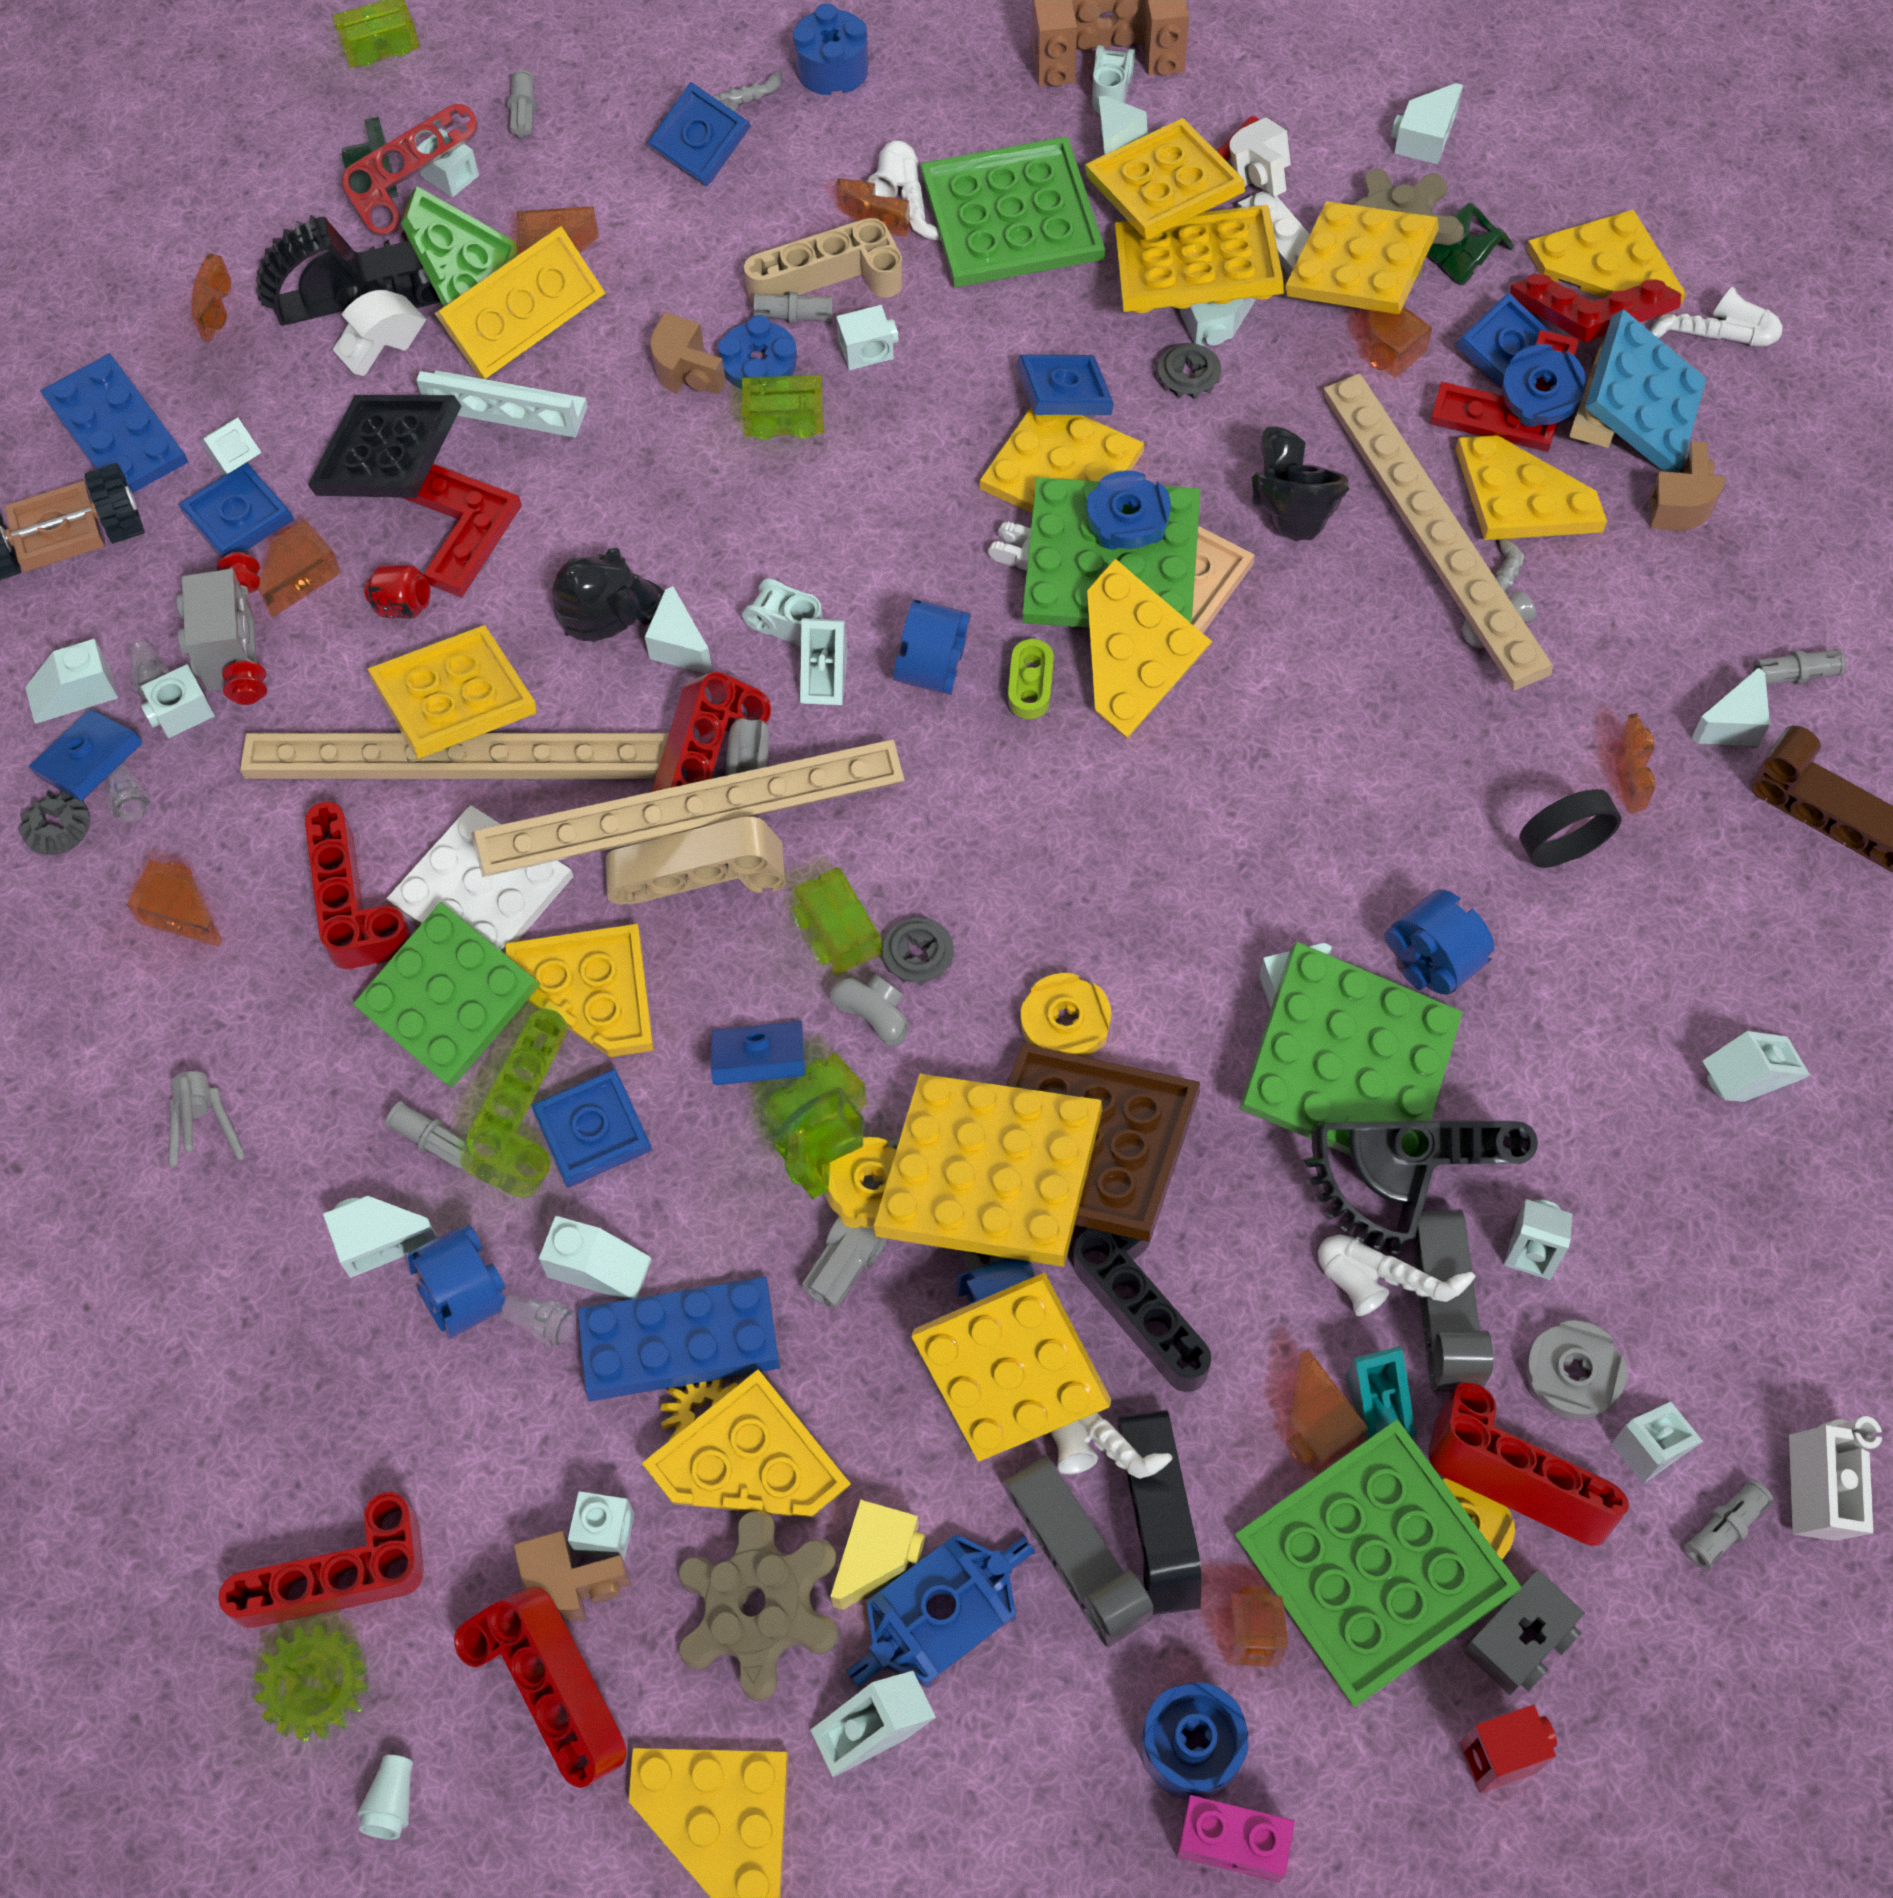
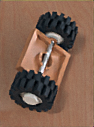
M118 463L84 473L86 484L83 480L5 505L9 529L4 525L0 514V580L20 574V566L23 572H28L105 547L97 521L99 518L112 544L144 534L145 531L136 502Z

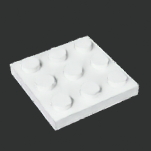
M470 805L386 898L389 906L397 908L404 917L418 926L442 902L506 955L505 943L518 942L573 878V873L570 868L561 862L554 861L482 877L471 833L475 830L501 824Z

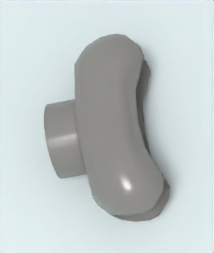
M740 718L733 722L728 737L725 776L767 767L769 729L764 721Z
M875 974L866 986L854 978L840 980L831 989V1002L834 1006L838 1007L840 1011L857 1014L867 1020L873 1026L880 1040H883L885 1044L890 1046L899 1045L904 1041L909 1030L908 1019L896 1008L904 995Z

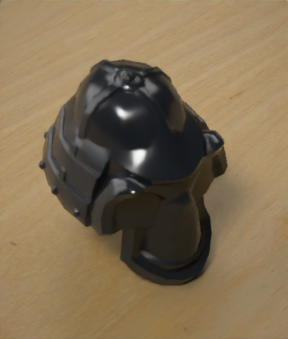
M1271 426L1267 427L1261 436L1260 446L1264 458V470L1260 473L1256 472L1251 477L1253 487L1251 503L1256 507L1261 506L1271 515L1273 524L1282 536L1294 541L1313 540L1324 529L1327 520L1338 509L1342 498L1349 491L1348 478L1334 470L1314 465H1303L1306 442L1285 428Z
M618 548L608 549L605 555L597 554L592 557L568 559V562L556 574L551 589L554 596L553 602L557 619L564 629L565 635L579 641L590 642L606 639L624 631L628 626L635 623L636 618L644 625L651 623L665 592L653 582L643 579L638 574H634L626 564L625 558L621 556Z

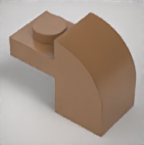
M664 312L650 340L655 373L659 382L675 394L679 392L683 383L688 384L697 391L707 390L720 394L726 384L723 359L702 352L704 344L700 323Z
M1691 441L1685 456L1682 473L1658 472L1650 493V528L1687 530L1700 526L1710 518L1724 487L1725 477L1714 476L1715 462L1712 459H1708V442Z
M563 1530L514 1544L519 1572L525 1588L536 1586L547 1591L563 1620L587 1619L583 1599L590 1597L592 1602L607 1601L621 1594L620 1588L631 1586L628 1569L621 1555L575 1567L572 1548Z

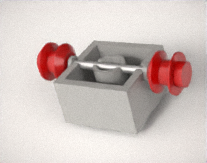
M233 552L218 561L217 571L182 576L183 593L177 594L176 600L181 619H184V628L178 630V640L182 653L190 655L194 676L196 678L201 677L208 691L223 689V693L228 699L240 705H251L267 694V686L262 682L266 678V670L257 663L254 614L246 598L248 594L257 591L261 585V580L257 575L260 565L252 556L242 552Z

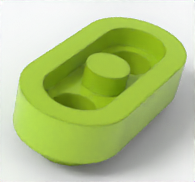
M1027 639L1018 643L1013 649L1011 656L1008 705L1016 716L1023 719L1039 718L1050 707L1054 654L1047 643L1038 639ZM1030 662H1035L1039 664V666L1037 668L1027 667L1026 664ZM1025 698H1033L1036 700V702L1025 703L1022 700Z

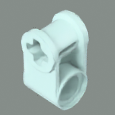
M1103 45L1097 46L1092 85V107L1097 113L1100 114L1098 96H1108L1125 103L1128 86L1131 84L1135 49L1121 52L1105 50Z
M764 579L759 585L760 593L754 603L747 606L742 612L743 620L752 629L766 635L776 636L798 646H801L802 618L823 619L821 603L815 596L785 586L773 579Z

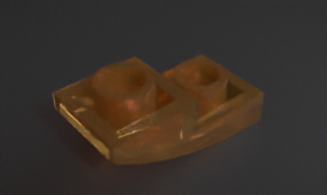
M843 178L837 179V199L840 211L855 221L868 218L878 219L887 226L890 234L903 237L908 236L910 229L909 200L877 196L875 183Z
M211 253L207 254L198 271L191 301L193 319L202 340L210 342L216 331L221 330L226 323L227 311L221 298L228 295L232 282L222 256Z
M1637 713L1628 716L1620 736L1617 751L1619 784L1629 814L1646 810L1655 791L1653 773L1646 767L1654 751V738L1649 728H1644Z

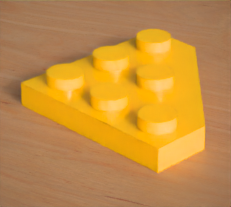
M1634 209L1528 240L1526 250L1540 274L1548 275L1557 283L1561 279L1581 286V291L1605 298L1610 296L1612 292L1624 291L1641 285L1645 280L1656 279L1663 281L1668 287L1682 293L1681 303L1684 301L1686 292Z
M1498 435L1458 438L1455 448L1484 540L1603 533L1607 519L1596 490Z
M1114 559L1087 590L1095 713L1123 737L1128 739L1209 648L1212 641L1118 560Z
M638 924L505 943L506 956L541 984L527 1002L609 1058L654 1051L641 934Z
M756 1370L642 1462L644 1469L674 1505L744 1512L764 1511L767 1514L813 1518L851 1485L759 1370Z
M633 1748L629 1803L710 1898H781L788 1753L774 1751Z

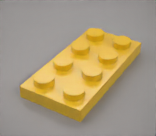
M560 226L435 312V315L480 379H486L606 293L562 226Z

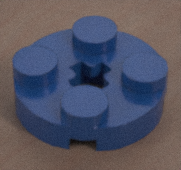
M765 316L750 318L747 323H743L730 330L718 343L719 357L723 359L725 378L732 385L740 389L750 390L749 387H762L763 391L771 390L784 384L795 371L797 349L793 336L782 326L770 323V320ZM753 352H765L766 358L763 360L758 357L750 359Z
M1538 344L1524 348L1512 358L1505 370L1501 391L1506 406L1514 415L1518 416L1519 421L1523 425L1533 427L1538 424H1555L1565 420L1579 408L1586 384V376L1581 363L1573 354L1568 351L1563 354L1560 351L1552 350V345ZM1537 378H1542L1544 382H1552L1554 384L1546 392L1535 388Z
M1131 470L1114 472L1104 476L1099 481L1098 487L1089 493L1086 508L1087 522L1091 531L1099 537L1100 544L1107 549H1133L1157 543L1163 539L1165 529L1169 523L1170 497L1161 483L1157 481L1155 485L1153 482L1146 480L1144 473ZM1130 504L1132 510L1139 509V511L1131 515L1121 513L1122 505Z

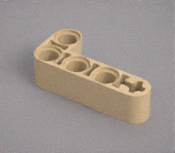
M874 218L856 221L757 253L749 257L744 264L747 295L752 302H754L755 293L790 295V291L798 292V295L861 274L872 293L879 297H892L898 294L903 286L901 253L887 226L882 221Z
M739 817L618 848L606 855L607 898L612 903L619 905L642 903L734 879H739L749 890L756 893L762 892V888L772 887L773 891H779L786 884L783 843L763 820L756 817Z

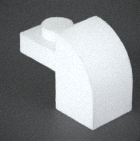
M1266 117L1239 130L1230 140L1232 167L1245 180V186L1253 183L1273 197L1287 191L1284 168L1291 165L1287 130Z
M386 290L368 292L354 300L341 314L349 324L332 350L354 374L364 376L384 345L405 351L409 348L427 319L403 295Z

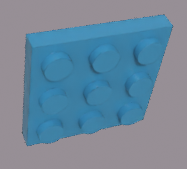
M1623 309L1611 316L1585 408L1662 471L1677 473L1682 470L1706 378Z

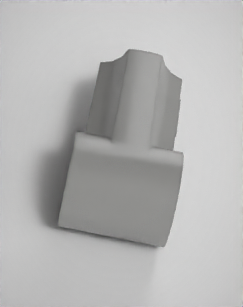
M838 1217L827 1237V1247L802 1283V1290L818 1303L827 1308L837 1310L863 1269L868 1270L877 1260L874 1254L879 1257L886 1245L887 1239L875 1237L874 1228L847 1227L841 1223Z

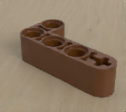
M1788 726L1759 768L1752 782L1751 788L1753 793L1763 801L1767 798V803L1803 823L1807 820L1805 822L1806 825L1843 845L1846 842L1844 846L1893 872V805L1814 763L1813 761L1821 747L1817 736L1804 727Z

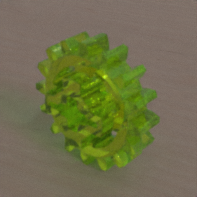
M316 1625L312 1637H309L301 1627L295 1628L294 1642L289 1644L279 1637L276 1639V1644L280 1652L276 1656L263 1654L261 1657L269 1666L267 1673H258L254 1676L256 1682L265 1686V1690L256 1694L254 1700L261 1706H269L261 1717L270 1725L278 1722L276 1731L281 1735L287 1737L295 1728L296 1738L301 1742H307L311 1731L314 1730L321 1739L325 1740L329 1738V1725L335 1723L343 1730L348 1727L347 1721L343 1716L347 1710L360 1713L362 1710L361 1706L354 1701L356 1694L368 1692L369 1686L358 1680V1676L363 1675L369 1669L368 1665L362 1660L353 1661L361 1650L353 1642L344 1646L346 1636L342 1632L336 1630L328 1638L327 1630L322 1625ZM312 1651L309 1656L293 1661L300 1655ZM339 1661L344 1674L342 1688L338 1686L335 1675L340 1666L338 1664ZM296 1675L304 1678H317L320 1680L319 1683L327 1688V1691H322L317 1687L316 1689L304 1687L303 1683L296 1678ZM281 1679H284L287 1691L283 1700H281L280 1696ZM330 1705L325 1711L310 1716L313 1710Z

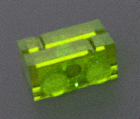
M382 0L332 15L340 44L350 68L359 65L368 66L376 60L393 55H405L411 50L420 48L416 29L405 0Z
M822 375L742 378V419L745 437L754 436L757 439L767 440L775 435H794L798 438H809L814 434H825Z
M836 867L819 875L817 879L812 878L795 886L793 890L795 905L790 907V911L800 931L808 928L814 938L810 942V946L820 966L828 963L834 975L838 976L882 954L881 936L841 868Z

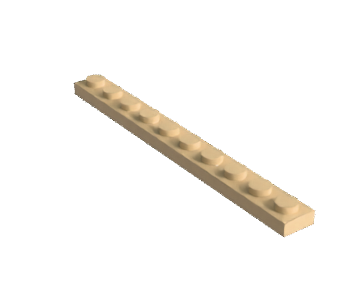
M1361 373L1325 387L1324 398L1512 691L1552 675L1553 665Z
M246 733L240 771L244 779H655L669 733H484L420 759L416 758L402 733Z
M892 739L475 830L471 833L481 875L482 877H487L665 837L739 817H754L900 784L905 780L895 742Z

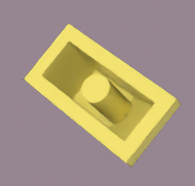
M860 1500L830 1596L833 1607L843 1610L889 1585L905 1573L909 1562L918 1563L925 1541V1534L918 1532V1516Z

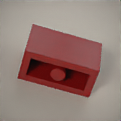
M1535 1704L1476 1724L1459 1744L1478 1791L1483 1793L1538 1773L1556 1757L1553 1748L1557 1747V1738L1549 1719L1546 1716L1540 1717Z

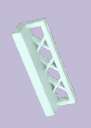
M435 370V373L420 371L416 380L421 395H455L461 404V409L457 416L575 438L588 407L586 398L437 370Z

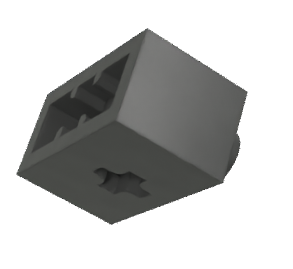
M1537 1569L1523 1584L1522 1590L1511 1597L1463 1652L1509 1695L1520 1685L1529 1692L1549 1670L1541 1661L1554 1648L1562 1655L1581 1635L1582 1632L1574 1625L1585 1612ZM1530 1627L1537 1635L1525 1645L1519 1637L1522 1635V1632Z

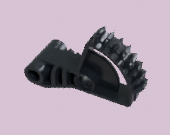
M310 214L309 222L302 223L296 221L294 230L283 229L282 238H273L272 247L265 248V256L259 260V270L256 271L258 300L261 301L262 306L273 308L282 326L342 312L360 296L376 290H386L403 295L415 308L441 303L404 230L400 235L401 243L390 245L388 239L384 242V247L375 249L373 246L369 251L355 252L326 217L316 218ZM328 250L315 257L304 268L299 279V290L279 294L285 279L295 267L314 254Z
M1507 1120L1319 1122L1312 1127L1311 1131L1313 1157L1302 1159L1301 1165L1306 1168H1316L1317 1173L1306 1178L1307 1185L1316 1186L1322 1184L1323 1186L1314 1195L1315 1201L1323 1203L1330 1199L1332 1200L1324 1212L1328 1218H1335L1344 1213L1338 1223L1340 1230L1348 1231L1355 1226L1353 1237L1358 1241L1363 1242L1370 1235V1247L1381 1249L1387 1240L1388 1252L1398 1254L1403 1247L1404 1241L1413 1239L1416 1235L1435 1167L1448 1164L1526 1163L1536 1153L1538 1139L1537 1134L1528 1124ZM1349 1129L1350 1153L1354 1167L1362 1181L1379 1196L1389 1201L1403 1204L1396 1230L1391 1231L1374 1224L1362 1216L1346 1200L1334 1179L1330 1167L1327 1147V1132L1329 1130ZM1412 1130L1418 1136L1419 1144L1415 1153L1408 1156L1403 1151L1401 1142L1404 1134Z

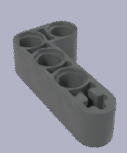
M1461 1209L1422 1211L1416 1235L1412 1239L1416 1269L1442 1282H1447L1449 1278L1457 1274L1471 1272L1472 1266L1463 1211ZM1474 1281L1459 1296L1447 1302L1433 1300L1431 1297L1419 1296L1423 1329L1428 1328V1330L1423 1331L1429 1375H1434L1429 1376L1431 1390L1433 1392L1454 1391L1458 1384L1462 1382L1476 1383L1485 1387L1493 1371V1346L1490 1333L1488 1331H1480Z
M1044 1455L1002 1482L1009 1499L1040 1546L1045 1544L1042 1550L1067 1589L1072 1586L1068 1591L1094 1631L1100 1630L1096 1634L1107 1648L1151 1621L1154 1610L1153 1604L1143 1585L1130 1569L1123 1572L1048 1457Z

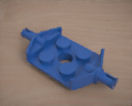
M954 1535L867 1600L872 1645L869 1647L870 1653L849 1669H846L854 1684L859 1688L860 1685L881 1669L884 1671L888 1668L897 1674L914 1671L919 1684L928 1688L933 1679L1007 1622L1015 1621L1016 1611L1009 1575L1013 1572V1568L1035 1553L1031 1543L1028 1544L1027 1538L1022 1535L1000 1553L998 1549L992 1552L959 1535ZM946 1594L954 1600L956 1608L949 1618L938 1620L928 1614L926 1606L934 1595Z

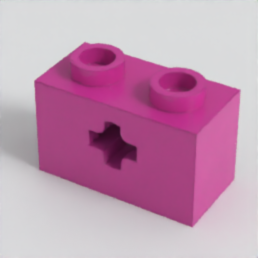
M1190 1795L1185 1808L1176 1857L1280 1883L1286 1875L1295 1820Z

